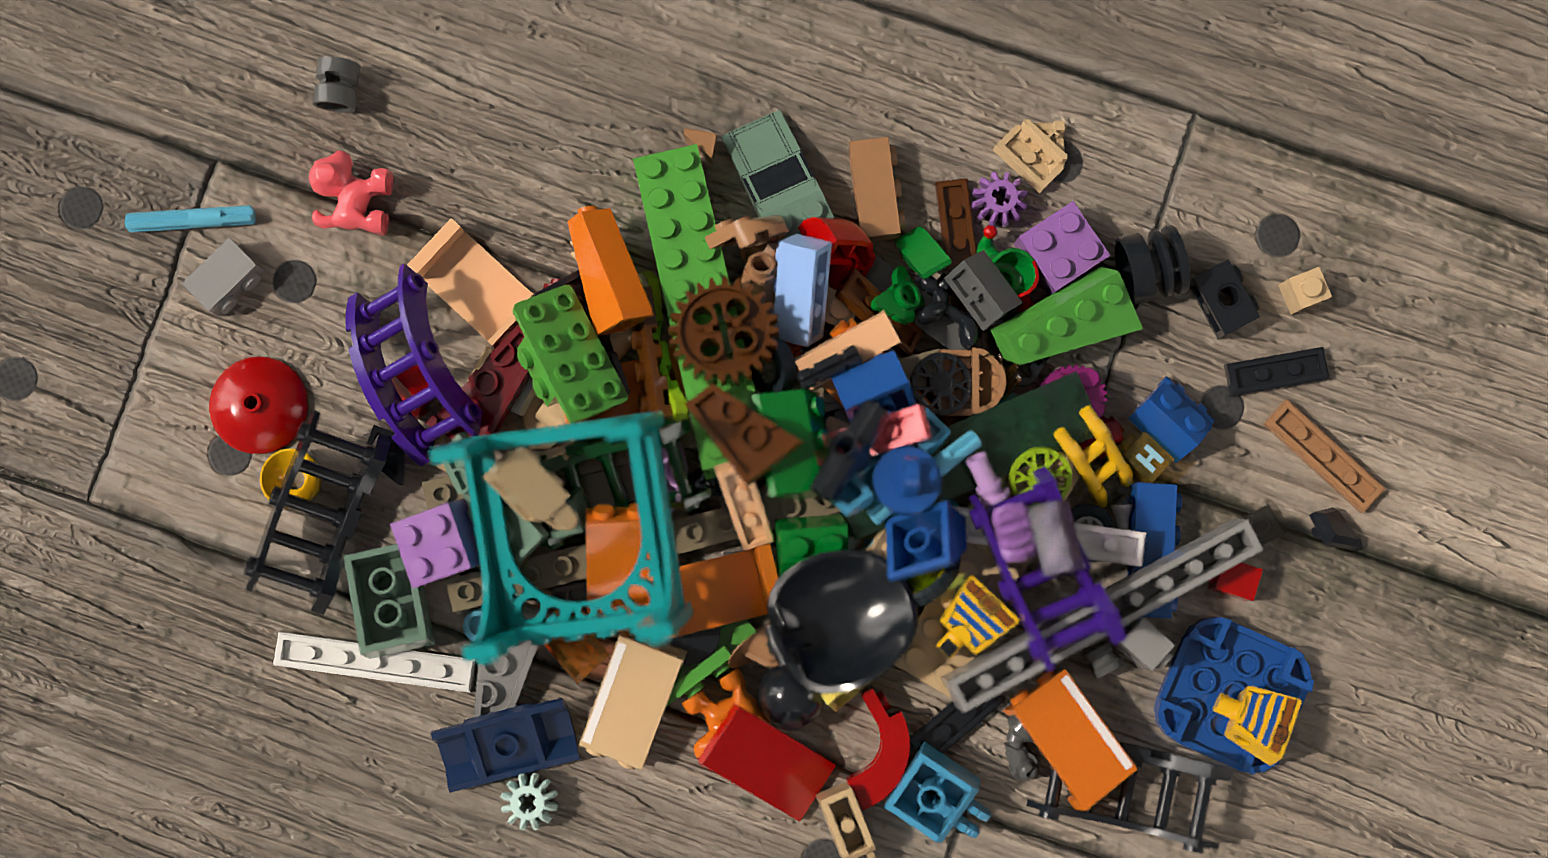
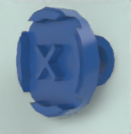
M910 446L894 448L884 454L875 466L872 479L874 494L879 502L881 501L887 507L886 509L892 513L904 516L920 514L930 507L938 497L942 483L940 468L932 456L919 448Z

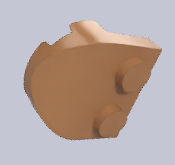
M780 215L753 219L751 216H746L736 221L732 218L714 226L716 231L705 236L709 249L739 244L740 249L776 242L785 237L789 231L783 217Z
M972 348V350L939 349V352L949 353L958 357L967 366L972 379V390L968 401L960 410L948 415H937V417H977L992 410L1002 398L1006 387V375L1002 364L990 355L988 351L980 348ZM944 359L943 368L949 372L952 361ZM961 370L953 374L956 383L964 381ZM955 387L952 394L961 400L964 391ZM947 396L941 398L942 410L950 409Z

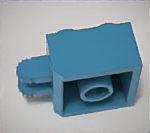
M925 741L905 769L896 787L888 795L884 806L887 810L938 843L944 841L953 826L972 838H976L979 835L980 829L973 822L962 816L965 810L983 821H988L992 816V813L985 806L973 799L979 790L981 779ZM928 790H935L938 792V795L935 793L934 796H931L927 792Z

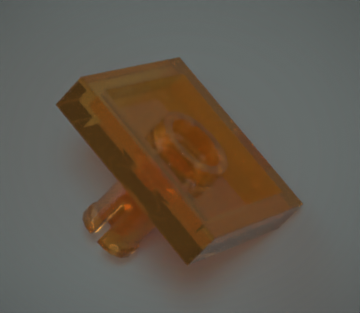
M559 609L554 612V614L557 613V617L560 615ZM597 633L584 634L583 639L576 641H564L563 637L551 638V642L544 644L577 685L609 656V653L596 639Z

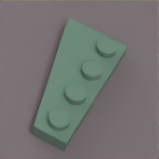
M467 432L458 433L451 442L470 436ZM464 460L444 462L443 465L457 493L463 494L468 504L469 510H467V513L472 523H474ZM503 499L509 543L514 559L519 567L548 537L549 533L539 521H525Z

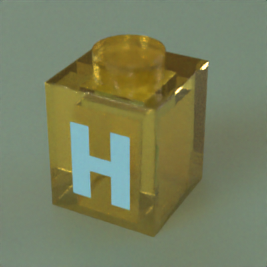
M1146 432L1139 434L1137 437L1132 433L1119 446L1123 451L1121 454L1126 463L1129 464L1132 473L1143 483H1153L1174 460Z

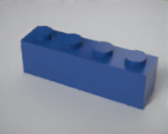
M1138 482L1131 485L1130 499H1132L1134 507L1129 519L1130 531L1145 532L1146 538L1142 566L1128 565L1127 576L1175 551V546L1179 545L1181 531L1180 526H1176V512L1180 513L1182 495L1177 493V485ZM1178 597L1141 617L1172 619V612L1177 611Z

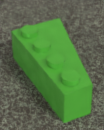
M1098 267L993 328L991 332L1003 359L1022 365L1143 329L1119 271Z

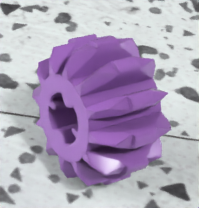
M996 171L991 173L990 181L982 177L979 180L981 188H974L972 195L978 198L972 203V208H983L978 215V219L983 220L988 215L991 217L989 225L994 226L997 219H999L1002 227L1008 226L1009 218L1017 222L1020 219L1018 211H1025L1027 204L1021 201V199L1027 196V191L1016 190L1022 181L1016 179L1013 183H1010L1009 172H1005L1002 180L999 179ZM997 193L1003 195L1004 202L1002 206L996 204L995 197Z
M1022 502L1009 503L994 509L992 514L993 524L1003 559L1009 563L1014 561L1021 562L1027 560V558L1034 557L1037 552V545L1026 506Z

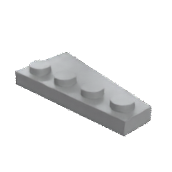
M524 602L522 614L527 619L535 618L541 607ZM549 609L545 619H548L549 617ZM530 641L518 642V646L510 648L508 654L498 657V662L478 665L474 717L516 706L538 645H531Z

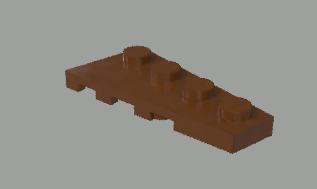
M651 286L643 287L652 308L653 315L635 325V329L631 331V344L634 350L637 349L638 363H635L634 366L635 379L637 383L641 382L642 396L638 397V409L640 414L662 411L663 418L667 419L673 417L671 405L664 404L665 391H668L669 388L667 377L663 376L661 372L659 373L658 366L661 365L663 353L659 340L653 339L652 333L657 332L658 324Z

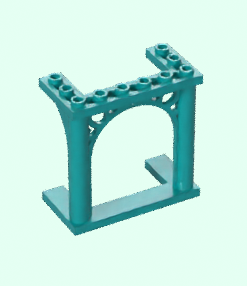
M662 411L467 437L430 450L432 464L464 460L477 539L483 587L482 614L476 638L462 647L464 661L477 660V665L492 664L498 662V657L508 654V650L518 646V642L530 641L531 645H542L551 642V638L563 637L564 641H576L583 639L584 634L597 633V637L603 638L618 634L617 630L630 629V633L636 634L637 641L649 640V645H660L670 642V637L678 634V631L693 616L692 602H684L658 427L664 425ZM603 435L606 436V441L627 438L642 535L640 553L634 569L617 589L594 600L568 601L543 592L533 585L518 567L509 543L503 499L483 478L496 463L495 450ZM649 568L648 578L653 577L654 584L650 580L641 577L642 569ZM514 584H519L524 588V593L520 594L515 600L514 594H517L518 591ZM638 585L645 588L650 595V603L648 605L636 603L629 595L630 586ZM535 597L540 601V611L535 618L527 619L522 614V606L528 598ZM615 599H622L629 609L624 606H618L615 609L612 602ZM583 606L590 608V614H585L582 611ZM557 607L560 610L559 617L555 613L548 617V619H545L548 608Z

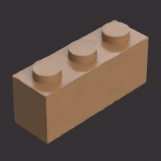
M888 137L849 141L848 152L858 226L867 234L872 243L895 240L900 237L901 230L906 229L904 210H898L896 199L902 196L900 179L894 178L892 166H897L896 147L889 146Z

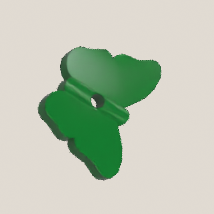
M899 266L892 272V286L888 287V291L877 295L871 301V308L879 312L884 311L887 317L891 316L893 321L907 325L914 321V311L923 307L925 300L905 267Z

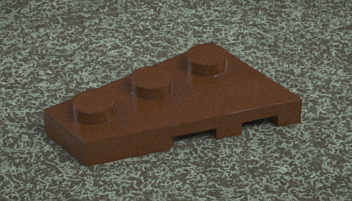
M713 383L685 404L747 486H750L803 445L801 440L788 434L776 426V424L751 410L744 403Z

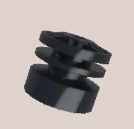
M1173 225L1165 226L1161 229V232L1157 229L1150 230L1147 243L1139 233L1118 237L1115 240L1114 256L1116 270L1119 271L1133 305L1153 301L1156 296V286L1165 298L1173 295V291L1178 295L1189 291V260L1183 240L1176 227Z

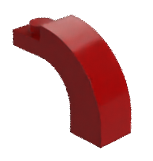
M872 687L860 694L880 732L879 749L874 759L867 766L846 777L863 811L883 800L896 787L906 769L910 750L908 727L902 712L897 710L887 715L886 710L891 707L882 690L875 693Z

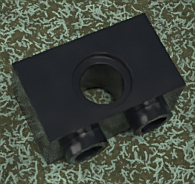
M1229 259L1190 280V290L1217 340L1260 318L1257 312L1259 311V305L1255 297L1251 293L1247 294L1242 285L1243 276L1236 265H1231ZM1220 291L1230 293L1233 300L1231 306L1224 305L1220 301Z

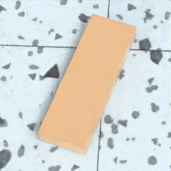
M882 311L795 358V362L800 371L807 367L812 369L814 368L813 364L833 354L838 353L840 355L843 353L842 350L855 345L862 357L861 363L901 341L886 313ZM831 378L824 382H821V380L817 381V385L810 388V390H813L818 386L828 382L829 380H831Z
M729 462L715 465V471L743 551L775 542L756 481L747 486Z

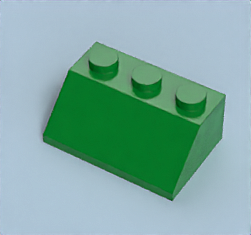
M801 389L753 395L756 413L767 418L803 443L798 449L766 472L770 497L800 501L818 497L819 495L814 493L809 486L830 455L829 443L831 440L830 434L825 428L823 417L825 415V404L819 393Z

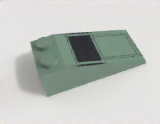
M780 110L721 136L757 216L780 215L783 217L789 232L786 233L785 237L776 242H780L794 234L802 235L798 227L805 219L810 217L834 218L821 188Z

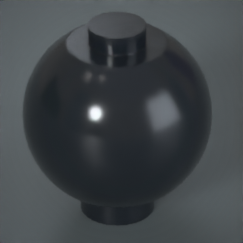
M787 665L771 667L763 676L759 686V702L764 714L772 722L786 730H799L811 723L820 714L825 703L821 693L810 691L801 685Z

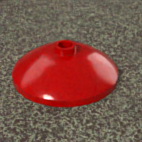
M249 357L232 364L215 382L209 401L210 418L221 439L236 450L256 455L273 453L289 445L296 438L301 422H306L309 410L307 390L299 375L285 363L269 357ZM255 397L257 405L255 408L250 409L248 401Z

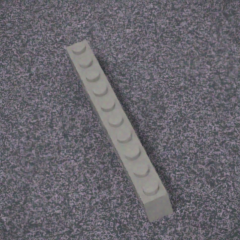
M1234 518L1106 587L1104 591L1117 609L1123 627L1259 553L1263 548L1247 519ZM1083 606L1036 625L1044 639L1093 619L1092 615H1094L1091 607L1085 609ZM1026 631L941 677L956 708L965 713L1046 669L1041 659L1034 661L1027 645V641H1030V638ZM1097 632L1050 651L1049 655L1052 664L1057 663L1107 634L1100 635Z

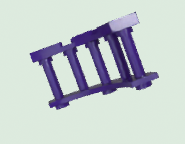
M404 263L399 268L398 286L372 302L365 299L358 292L348 297L345 326L346 331L351 332L353 346L348 348L352 365L370 407L380 421L384 418L395 434L391 438L421 467L430 462V450L433 449L434 440L461 426L472 437L478 436L483 410L467 396L446 366L439 352V347L434 340L427 312L428 283L420 274L414 272ZM399 302L401 316L379 329L381 312ZM404 330L412 352L386 366L381 343ZM418 364L429 386L403 401L391 379ZM438 398L451 416L425 429L411 412Z
M1042 467L1032 471L1037 484L1032 485L1031 490L987 508H984L978 497L973 495L969 497L973 510L968 512L974 528L982 530L1002 578V581L998 582L1001 594L1005 602L1012 601L1030 638V641H1027V645L1034 661L1041 659L1047 671L1054 669L1049 655L1050 651L1097 632L1100 635L1106 633L1113 645L1126 640V636L1117 609L1110 601L1100 583L1095 584L1090 575L1091 564L1080 541L1074 540L1069 526L1064 524L1070 521L1056 480L1046 467ZM1022 502L1025 506L1036 502L1039 504L1044 503L1050 520L1045 521L1046 525L1033 530L1036 543L1049 538L1053 540L1059 539L1065 555L1061 557L1062 560L1013 580L989 521L993 520L992 514L994 509L1003 507L1002 505ZM1066 573L1069 576L1075 574L1081 589L1077 590L1078 594L1029 613L1019 592ZM1083 606L1085 609L1092 608L1094 615H1092L1093 619L1043 639L1036 625Z

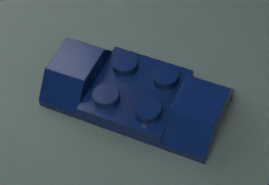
M563 698L531 706L530 703L465 719L464 723L437 729L430 733L432 740L439 747L445 766L449 793L580 759L576 732L567 703Z

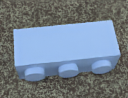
M794 234L779 243L776 251V260L778 262L777 277L773 285L775 307L772 314L778 316V323L773 325V327L779 328L780 336L778 337L784 341L808 347L823 338L832 242Z

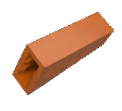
M596 205L585 206L578 209V214L568 220L567 223L592 326L597 336L625 332L653 315L652 308L611 208L597 209Z

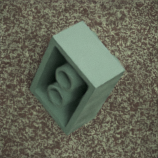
M397 544L344 556L361 655L368 659L435 645L425 585L412 589Z

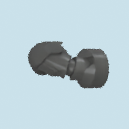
M1011 715L1008 719L1009 730L1006 736L1008 742H1004L1005 754L1009 762V771L1016 780H1032L1038 774L1041 762L1024 745V742H1034L1018 718L1015 715Z

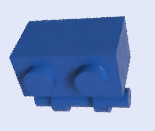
M1166 376L1160 381L1158 387L1142 400L1128 419L1177 464L1201 443L1213 427L1212 424L1215 420L1206 413L1208 409L1201 402L1197 404L1184 392L1186 389L1179 382L1175 384Z

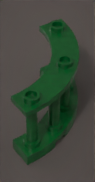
M687 418L664 420V425L658 427L661 448L665 449L679 490L668 492L670 509L681 508L682 511H689L699 507L701 500L712 495L710 488L692 489L677 444L680 441L679 436L691 431ZM605 435L595 436L564 446L566 451L564 454L560 453L549 458L546 457V454L539 456L541 459L539 464L547 473L560 470V472H564L570 490L582 488L588 508L591 507L577 467L579 462L596 457L597 461H601L616 504L612 507H629L632 504H637V500L628 501L613 457L616 455V451L629 449L627 438L606 441ZM541 521L542 526L549 535L539 546H546L547 549L557 548L566 543V538L576 534L552 539L550 532L553 528L545 521Z

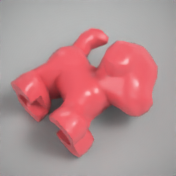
M336 150L332 155L316 160L309 173L311 188L322 196L337 197L338 204L333 215L325 216L318 210L313 211L312 221L314 225L323 229L333 227L346 230L362 229L379 236L387 235L389 215L380 210L371 211L368 216L365 215L371 197L392 194L393 173L389 169L377 168L373 169L370 178L366 180L353 176L352 158L344 150Z

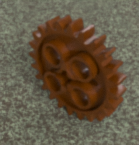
M727 276L723 277L721 285L718 286L714 279L710 278L709 288L706 289L699 282L696 283L698 293L694 295L686 290L685 295L688 302H676L677 309L681 313L670 314L671 321L677 324L668 327L669 335L675 336V338L669 340L670 347L678 349L674 353L675 360H684L682 363L684 372L694 367L693 378L695 380L705 374L707 385H710L714 378H718L721 387H724L726 379L731 378L735 386L739 384V376L742 374L749 381L752 380L750 370L754 368L762 373L763 366L760 361H772V355L767 350H777L778 348L777 342L771 339L780 336L779 328L773 327V325L778 323V316L770 314L774 310L773 303L763 304L766 299L763 291L754 296L755 288L752 283L743 289L741 278H738L733 286L729 285ZM716 304H720L722 307L733 352L732 359L726 357L715 311ZM736 306L745 309V313L739 317H732L728 314L729 310ZM707 314L712 317L711 321L706 325L695 323L696 318L700 315ZM742 338H749L754 341L747 349H740L735 346ZM709 346H716L720 349L719 353L714 357H706L702 354L703 350Z

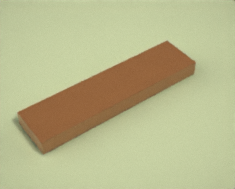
M1288 399L1284 400L1263 422V425L1359 513H1364L1386 489Z

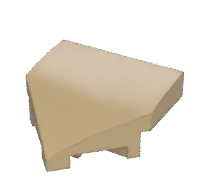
M1025 119L1021 125L1014 126L995 145L993 151L1040 194L1062 172L1064 163L1068 159L1064 149L1063 133L1065 131V121L1054 120L1053 123L1031 122L1030 119Z

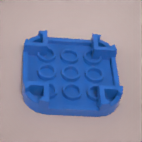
M1221 617L1199 619L1188 627L1181 638L1156 697L1154 706L1155 720L1162 733L1176 743L1242 772L1250 774L1265 772L1274 765H1279L1282 759L1270 766L1228 739L1224 734L1230 718L1213 711L1217 697L1220 693H1224L1237 699L1239 693L1247 686H1254L1302 700L1298 711L1299 714L1307 693L1312 692L1315 679H1312L1310 666L1304 658L1305 655L1297 649L1259 634L1230 619Z

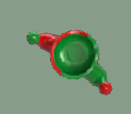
M987 225L983 229L984 236L977 246V253L984 250L1023 302L1015 309L1018 313H1021L1035 305L1029 294L1036 288L1039 280L1038 266L1030 254L1021 249L1009 248L1000 252L993 242V238L998 233L997 228L993 225Z

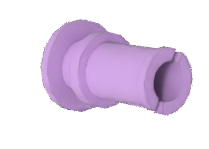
M978 452L967 458L965 462L977 483L976 491L978 495H982L979 500L984 507L995 505L1010 495L1008 487H1001L1002 480L1000 477L995 476L985 452Z

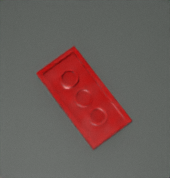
M736 703L733 704L697 760L705 768L799 822L836 766L832 761Z

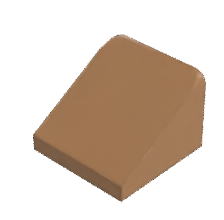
M684 129L685 142L689 146L697 144L699 155L713 165L717 148V135L706 131Z

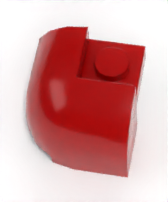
M810 217L799 225L798 229L802 235L832 242L828 284L832 289H838L848 271L854 268L866 277L873 266L876 255L873 252V243L857 224L840 218Z

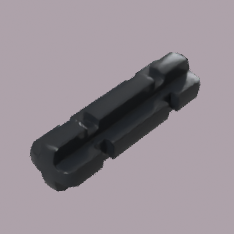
M852 345L842 350L843 353L840 355L836 353L813 364L814 368L812 369L807 367L799 371L797 378L802 388L805 390L817 385V381L821 380V382H824L846 371L845 367L850 366L852 368L860 364L862 357L857 347Z

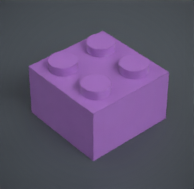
M1074 201L1019 236L1014 243L1017 249L1029 253L1035 260L1039 269L1038 281L1048 296L1078 280L1102 264L1110 256Z
M465 498L443 504L390 524L412 589L480 565L475 527L467 513L469 508Z

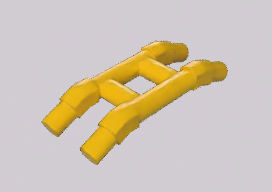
M1086 406L1079 414L1097 439L1095 442L1082 451L1064 427L1056 430L1053 436L1076 467L1088 487L1095 505L1104 508L1108 504V495L1102 483L1116 473L1121 486L1129 487L1133 483V473L1112 439L1105 423L1097 416L1091 406ZM1105 452L1109 460L1094 472L1089 464L1101 453Z

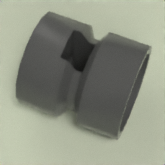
M326 56L318 58L316 79L320 83L314 86L313 106L330 112H354L356 109L357 91L353 87L359 84L360 64L339 57Z

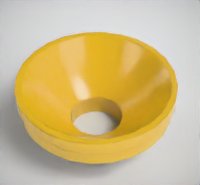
M287 448L273 453L263 464L260 472V486L268 500L275 485L281 486L296 449ZM306 453L304 459L317 463L311 455ZM303 473L305 478L303 486L296 490L291 489L289 494L312 501L320 490L322 479Z

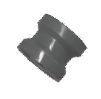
M1110 639L1097 644L1082 654L1084 660L1092 665V674L1095 679L1109 674L1124 664L1122 657L1115 654L1113 650L1114 645Z

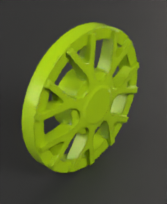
M1035 447L1025 451L1015 460L1009 473V486L1012 494L1016 496L1031 490L1032 485L1037 484L1032 471L1046 467L1054 478L1065 477L1063 486L1057 485L1063 499L1067 495L1072 483V470L1069 462L1061 453L1049 447ZM1037 454H1045V464H1036ZM1032 456V461L1029 462L1027 459ZM1058 458L1063 465L1053 472L1050 466ZM1023 462L1031 466L1026 475L1018 471ZM1027 481L1029 487L1017 491L1016 483ZM1038 502L1026 506L1031 509H1046L1044 503L1039 504Z

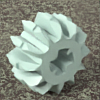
M535 772L532 774L529 783L526 774L522 773L518 776L519 784L514 780H510L507 783L508 788L512 792H503L501 798L510 801V804L501 807V811L506 813L512 810L514 814L508 819V823L513 824L518 818L521 819L520 830L527 828L529 820L533 829L537 830L540 828V819L546 823L552 820L551 815L546 810L556 811L558 804L550 802L548 799L556 797L558 793L557 790L546 792L545 788L550 785V779L547 778L539 785V773ZM526 793V797L531 794L535 796L536 799L533 804L536 806V809H533V806L527 809L523 805L526 800L523 794Z

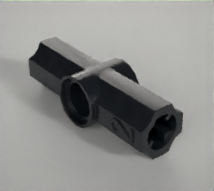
M869 400L864 401L847 429L839 431L831 438L829 443L831 454L809 488L824 500L836 503L853 475L865 470L871 461L870 449L889 421L890 414L876 403Z

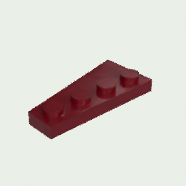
M519 324L489 355L490 358L479 370L476 369L467 378L469 381L462 387L467 396L483 410L478 436L498 433L530 377L528 369H524L521 366L517 355V348L525 337ZM443 407L436 416L433 415L425 424L432 427L451 415ZM460 426L445 434V436L453 440L458 433L467 431Z

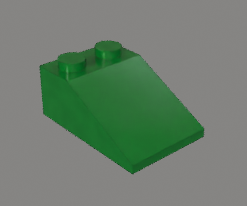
M842 514L775 519L778 578L791 567L808 557L822 552L848 550V529Z

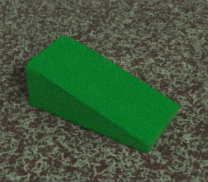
M921 226L912 229L894 241L902 260L923 279L930 277L952 263L950 257Z

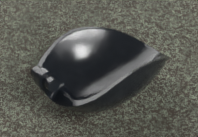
M836 550L822 552L806 558L787 570L776 581L768 601L771 625L765 627L764 630L769 640L766 642L771 656L775 655L779 667L787 665L796 680L810 691L821 694H834L863 686L875 680L895 664L909 649L916 635L918 611L912 591L905 578L893 582L888 580L887 559L866 551Z

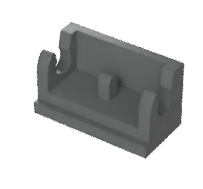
M984 250L965 259L944 277L983 331L1005 318L1006 314L1023 303Z

